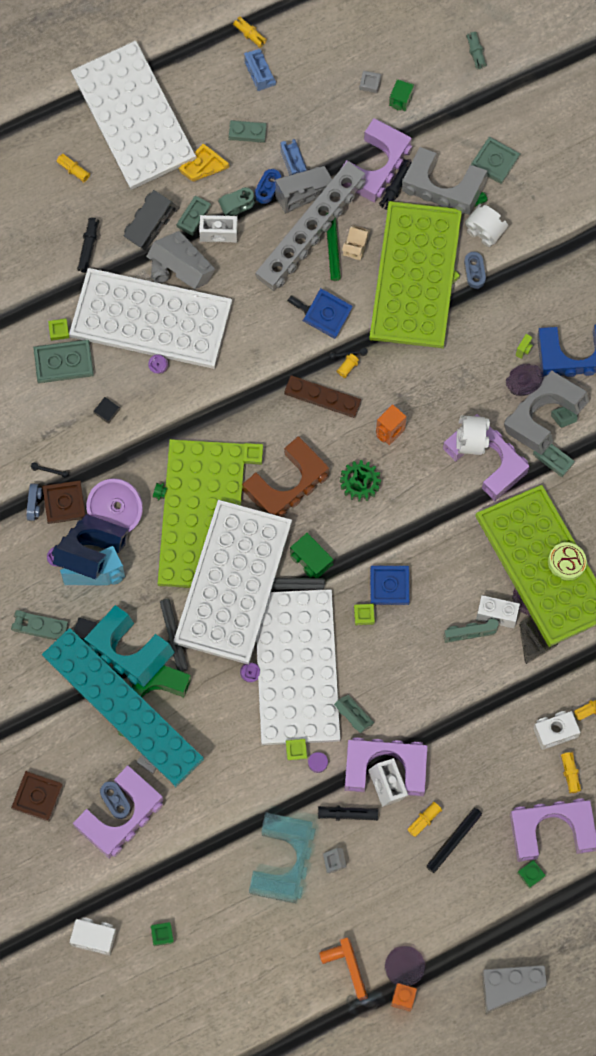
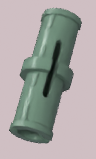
M470 32V34L466 35L470 46L469 53L473 56L475 68L482 69L487 66L483 55L484 49L480 45L478 33Z

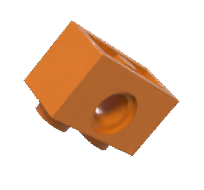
M393 404L377 419L376 425L377 438L389 445L405 430L407 417Z

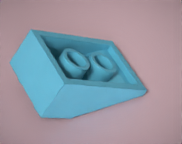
M111 546L100 551L106 554L103 572L96 580L63 568L60 570L64 585H115L120 583L125 578L123 565L114 547Z

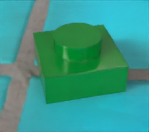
M534 860L517 872L529 889L546 877Z
M171 922L150 925L154 947L174 943Z

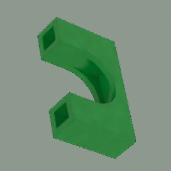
M163 665L144 687L137 683L136 685L133 684L131 688L142 698L154 690H164L184 698L191 682V675Z

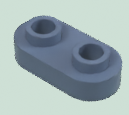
M470 252L465 256L464 260L467 283L472 288H481L485 284L486 279L483 258L477 252ZM477 278L479 279V281L475 282L473 281V279Z
M30 483L27 504L28 521H35L36 517L40 516V506L37 505L38 499L42 498V488H39V484Z
M114 782L104 783L100 788V795L111 814L117 819L126 818L130 814L131 808L121 789ZM109 790L114 791V794L112 796L107 795V792ZM118 807H124V811L121 813L117 809Z

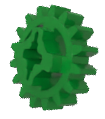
M360 460L359 464L352 461V467L347 464L346 471H341L343 477H340V483H343L340 488L341 490L346 489L344 495L350 494L351 500L358 497V502L363 497L368 501L369 495L375 497L374 491L378 492V485L381 484V479H378L380 472L375 473L376 466L370 468V462L364 465L362 460ZM353 473V477L348 480L349 475ZM357 476L361 481H363V485L362 483H360V481H357ZM373 482L372 486L367 489V486Z

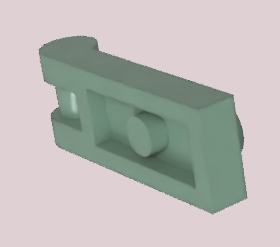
M16 610L14 615L15 622L11 626V630L14 632L57 640L67 631L68 622ZM23 620L28 621L27 626L22 625Z
M489 619L485 624L470 623L466 627L461 628L458 626L448 627L447 630H444V641L448 643L494 635L497 632L498 621L496 619Z

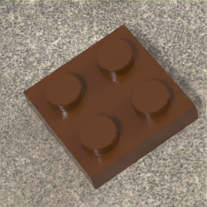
M81 481L43 486L48 524L80 520L85 516Z
M25 771L12 804V810L49 822L63 783Z

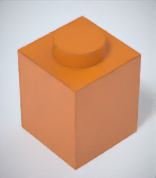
M397 983L391 1006L411 1012L417 989Z

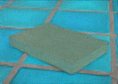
M89 340L33 347L38 383L94 376Z

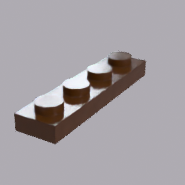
M292 375L284 391V394L352 418L356 417L362 400Z

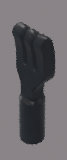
M292 295L287 300L296 308L304 311L305 315L310 306L304 305Z

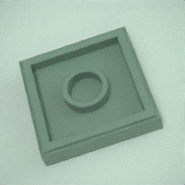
M488 137L471 165L487 170V177L502 184L519 159L520 153Z

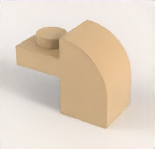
M352 225L349 229L347 241L343 244V256L361 260L370 230Z

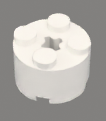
M481 204L475 208L465 221L468 227L467 233L472 237H480L482 239L481 242L487 247L497 242L507 229L508 224L505 220L502 223L499 219L501 215L487 205L481 207Z
M461 415L458 423H462L460 429H457L456 436L458 453L484 454L485 448L489 446V437H486V430L489 429L490 424L489 419Z

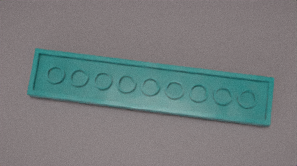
M71 628L64 632L41 654L175 787L204 761V758Z

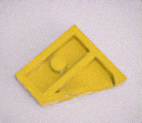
M203 143L194 152L196 159L181 165L179 172L194 182L228 169L230 166L227 161Z

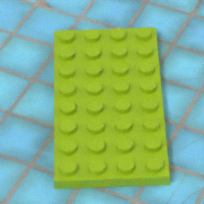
M389 201L370 340L444 349L462 211L454 208Z
M170 439L158 586L190 588L218 500L241 506L244 444Z
M542 485L476 513V519L548 647L596 626V578L588 564L580 577L574 580H563L561 577L555 576L548 566L549 554L556 545L565 542L575 545L576 543Z

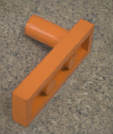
M348 937L340 940V946L319 952L322 964L345 957L357 998L360 1001L368 998L354 950Z

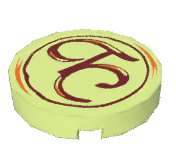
M570 542L556 545L548 557V566L551 572L563 580H574L580 577L587 565L586 555L583 550Z

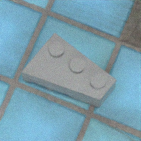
M325 166L275 179V196L286 214L315 201L332 179Z
M180 231L154 241L146 256L149 259L154 258L162 263L161 267L165 270L168 267L176 273L177 278L193 289L206 285L215 271V268Z
M545 965L483 970L482 982L485 1013L488 1014L498 1008L544 990L547 986Z

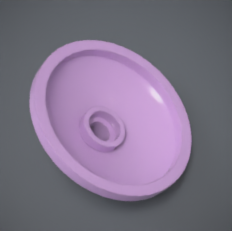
M111 478L101 481L94 486L87 499L88 515L127 528L128 532L132 531L141 520L143 513L141 496L137 489L125 480ZM116 502L121 504V508L116 507Z

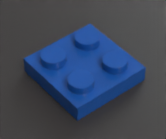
M320 288L303 322L335 339L353 306Z
M370 566V604L409 605V566Z

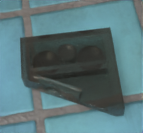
M532 616L520 622L519 626L526 664L557 647L558 643L548 647Z

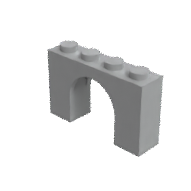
M419 147L402 180V191L408 195H414L425 201L437 203L445 208H454L462 211V214L470 215L487 182V170L470 165L460 184L453 188H439L429 180L437 163L436 152Z
M551 371L542 378L541 383L535 389L531 390L529 396L518 405L514 413L506 418L504 423L506 433L542 455L553 443V439L549 430L532 420L536 410L546 404H559L578 415L589 403L587 391Z

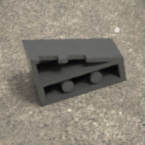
M155 190L147 194L144 205L136 211L135 219L126 226L125 234L123 235L145 251L159 235L158 230L162 224L167 225L169 215L173 211L177 212L179 210L177 205Z

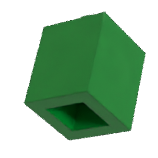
M397 79L389 98V106L395 110L406 112L413 95L414 85Z

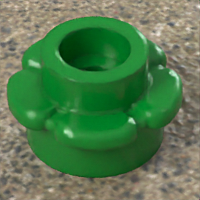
M163 482L162 484L156 483L153 498H157V501L165 497L167 487H164Z

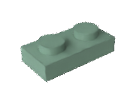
M230 120L229 140L265 143L266 123Z
M194 196L178 221L177 228L193 236L200 225V215L207 214L211 208V203Z
M553 444L542 455L536 451L533 452L537 459L561 477L575 463L574 460Z
M349 695L344 696L334 704L359 733L366 731L374 724L371 718Z

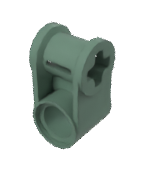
M244 187L220 197L218 203L225 216H236L254 206V194L250 188Z

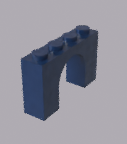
M86 514L81 520H78L74 528L70 529L68 535L64 536L61 542L54 546L52 556H54L53 564L96 580L103 572L106 554L87 548L85 545L98 546L104 549L113 546L116 553H119L126 545L128 529Z

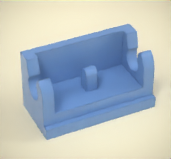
M261 49L244 53V63L257 91L276 85V81L271 74Z
M293 139L290 145H287L285 141L280 142V152L289 176L307 171L296 140Z

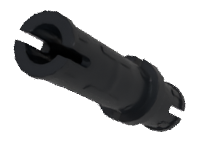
M409 160L403 161L392 183L385 189L386 193L379 202L381 208L386 203L384 209L388 210L389 201L393 202L399 196L402 180L412 163L411 161L408 167L407 163Z
M88 218L87 229L83 233L84 242L77 270H81L82 273H87L94 243L98 239L97 230L100 220H96V218Z
M336 805V807L318 806V819L378 821V808L340 807V805Z

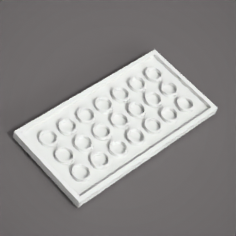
M136 41L71 70L130 190L196 159V155Z
M88 268L69 337L153 356L162 355L167 359L215 369L232 299Z
M218 500L174 638V644L249 665L292 524L291 519Z
M332 590L271 592L256 639L257 661L260 668L258 682L261 745L286 744L287 740L305 739L306 743L340 742L339 710L334 705L338 701Z

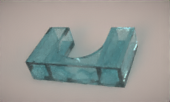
M265 813L262 836L289 843L296 852L297 860L294 867L282 875H271L253 871L249 894L295 904L297 903V898H302L304 887L300 886L301 879H306L308 868L304 867L305 860L310 859L312 849L308 845L310 840H314L316 830L312 828L313 822Z

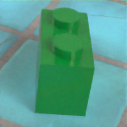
M308 533L290 547V557L295 563H300L304 567L303 570L309 577L319 578L333 566V558Z

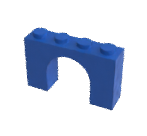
M596 324L592 332L595 352L584 360L570 359L561 351L557 327L539 328L537 340L541 376H547L551 371L566 377H573L576 374L594 375L596 373Z

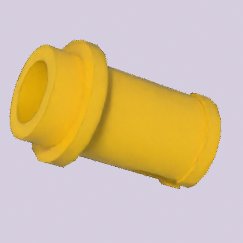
M353 354L346 355V360L336 371L343 378L347 377L354 366H358L359 359Z

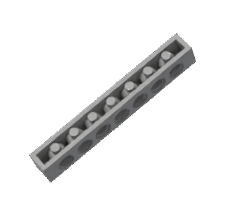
M347 161L256 271L257 279L273 291L277 287L281 288L285 283L286 276L292 274L297 268L296 264L300 259L304 260L306 258L309 248L319 242V236L323 231L327 232L332 225L333 219L335 217L338 218L342 214V208L346 203L350 204L355 197L356 191L361 190L365 186V173ZM344 183L351 184L349 188L342 187ZM333 197L340 198L337 202L331 201ZM323 210L329 212L326 216L319 214ZM314 224L317 226L314 230L308 229L309 225ZM300 238L306 240L303 244L296 243ZM288 252H292L294 256L291 258H286L285 254ZM277 266L282 267L280 272H274L273 269Z

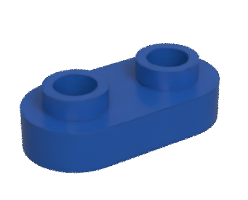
M269 169L264 172L255 189V198L258 202L265 204L273 199L275 195V181L270 182L269 180L281 178L279 171Z

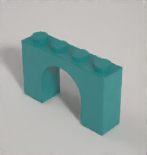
M115 605L84 640L108 665L110 663L113 664V668L119 674L125 673L133 684L136 685L138 683L144 687L175 652L167 641L155 634L137 653L128 656L117 654L118 642L134 625V622L129 614Z

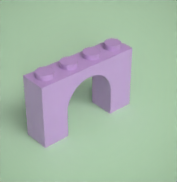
M373 118L365 131L364 141L384 151L388 157V162L383 168L376 171H368L356 166L365 173L366 177L365 186L361 190H357L356 193L374 203L378 197L381 198L387 183L390 184L392 182L395 170H399L404 160L402 159L405 155L408 156L413 147L411 145L412 138ZM344 183L342 186L349 188L351 184Z
M489 426V429L486 430V437H489L488 447L493 448L499 454L501 466L483 482L482 489L496 501L528 473L529 463L523 456L520 457L516 453L515 448L510 443L507 444L502 439V435L497 430H493ZM457 431L443 444V450L455 462L464 455L458 453L459 449L456 448Z
M352 738V740H348L345 791L364 792L366 769L370 761L381 755H389L398 759L404 767V786L407 794L411 796H424L427 745H423L421 742L403 744V741L394 740L392 743H386L381 739L364 741L363 738Z
M128 765L114 781L135 804L132 818L122 826L110 827L103 824L86 809L73 822L74 828L108 859L111 856H117L122 850L121 846L126 841L130 842L136 835L135 831L139 827H144L150 820L148 817L153 812L157 813L163 806V797Z
M580 798L573 800V803L565 804V801L554 802L552 806L537 804L533 806L534 808L530 809L521 806L514 808V811L510 813L517 862L538 859L536 826L547 818L562 819L570 826L573 832L576 854L596 851V830L590 800L585 801V799Z

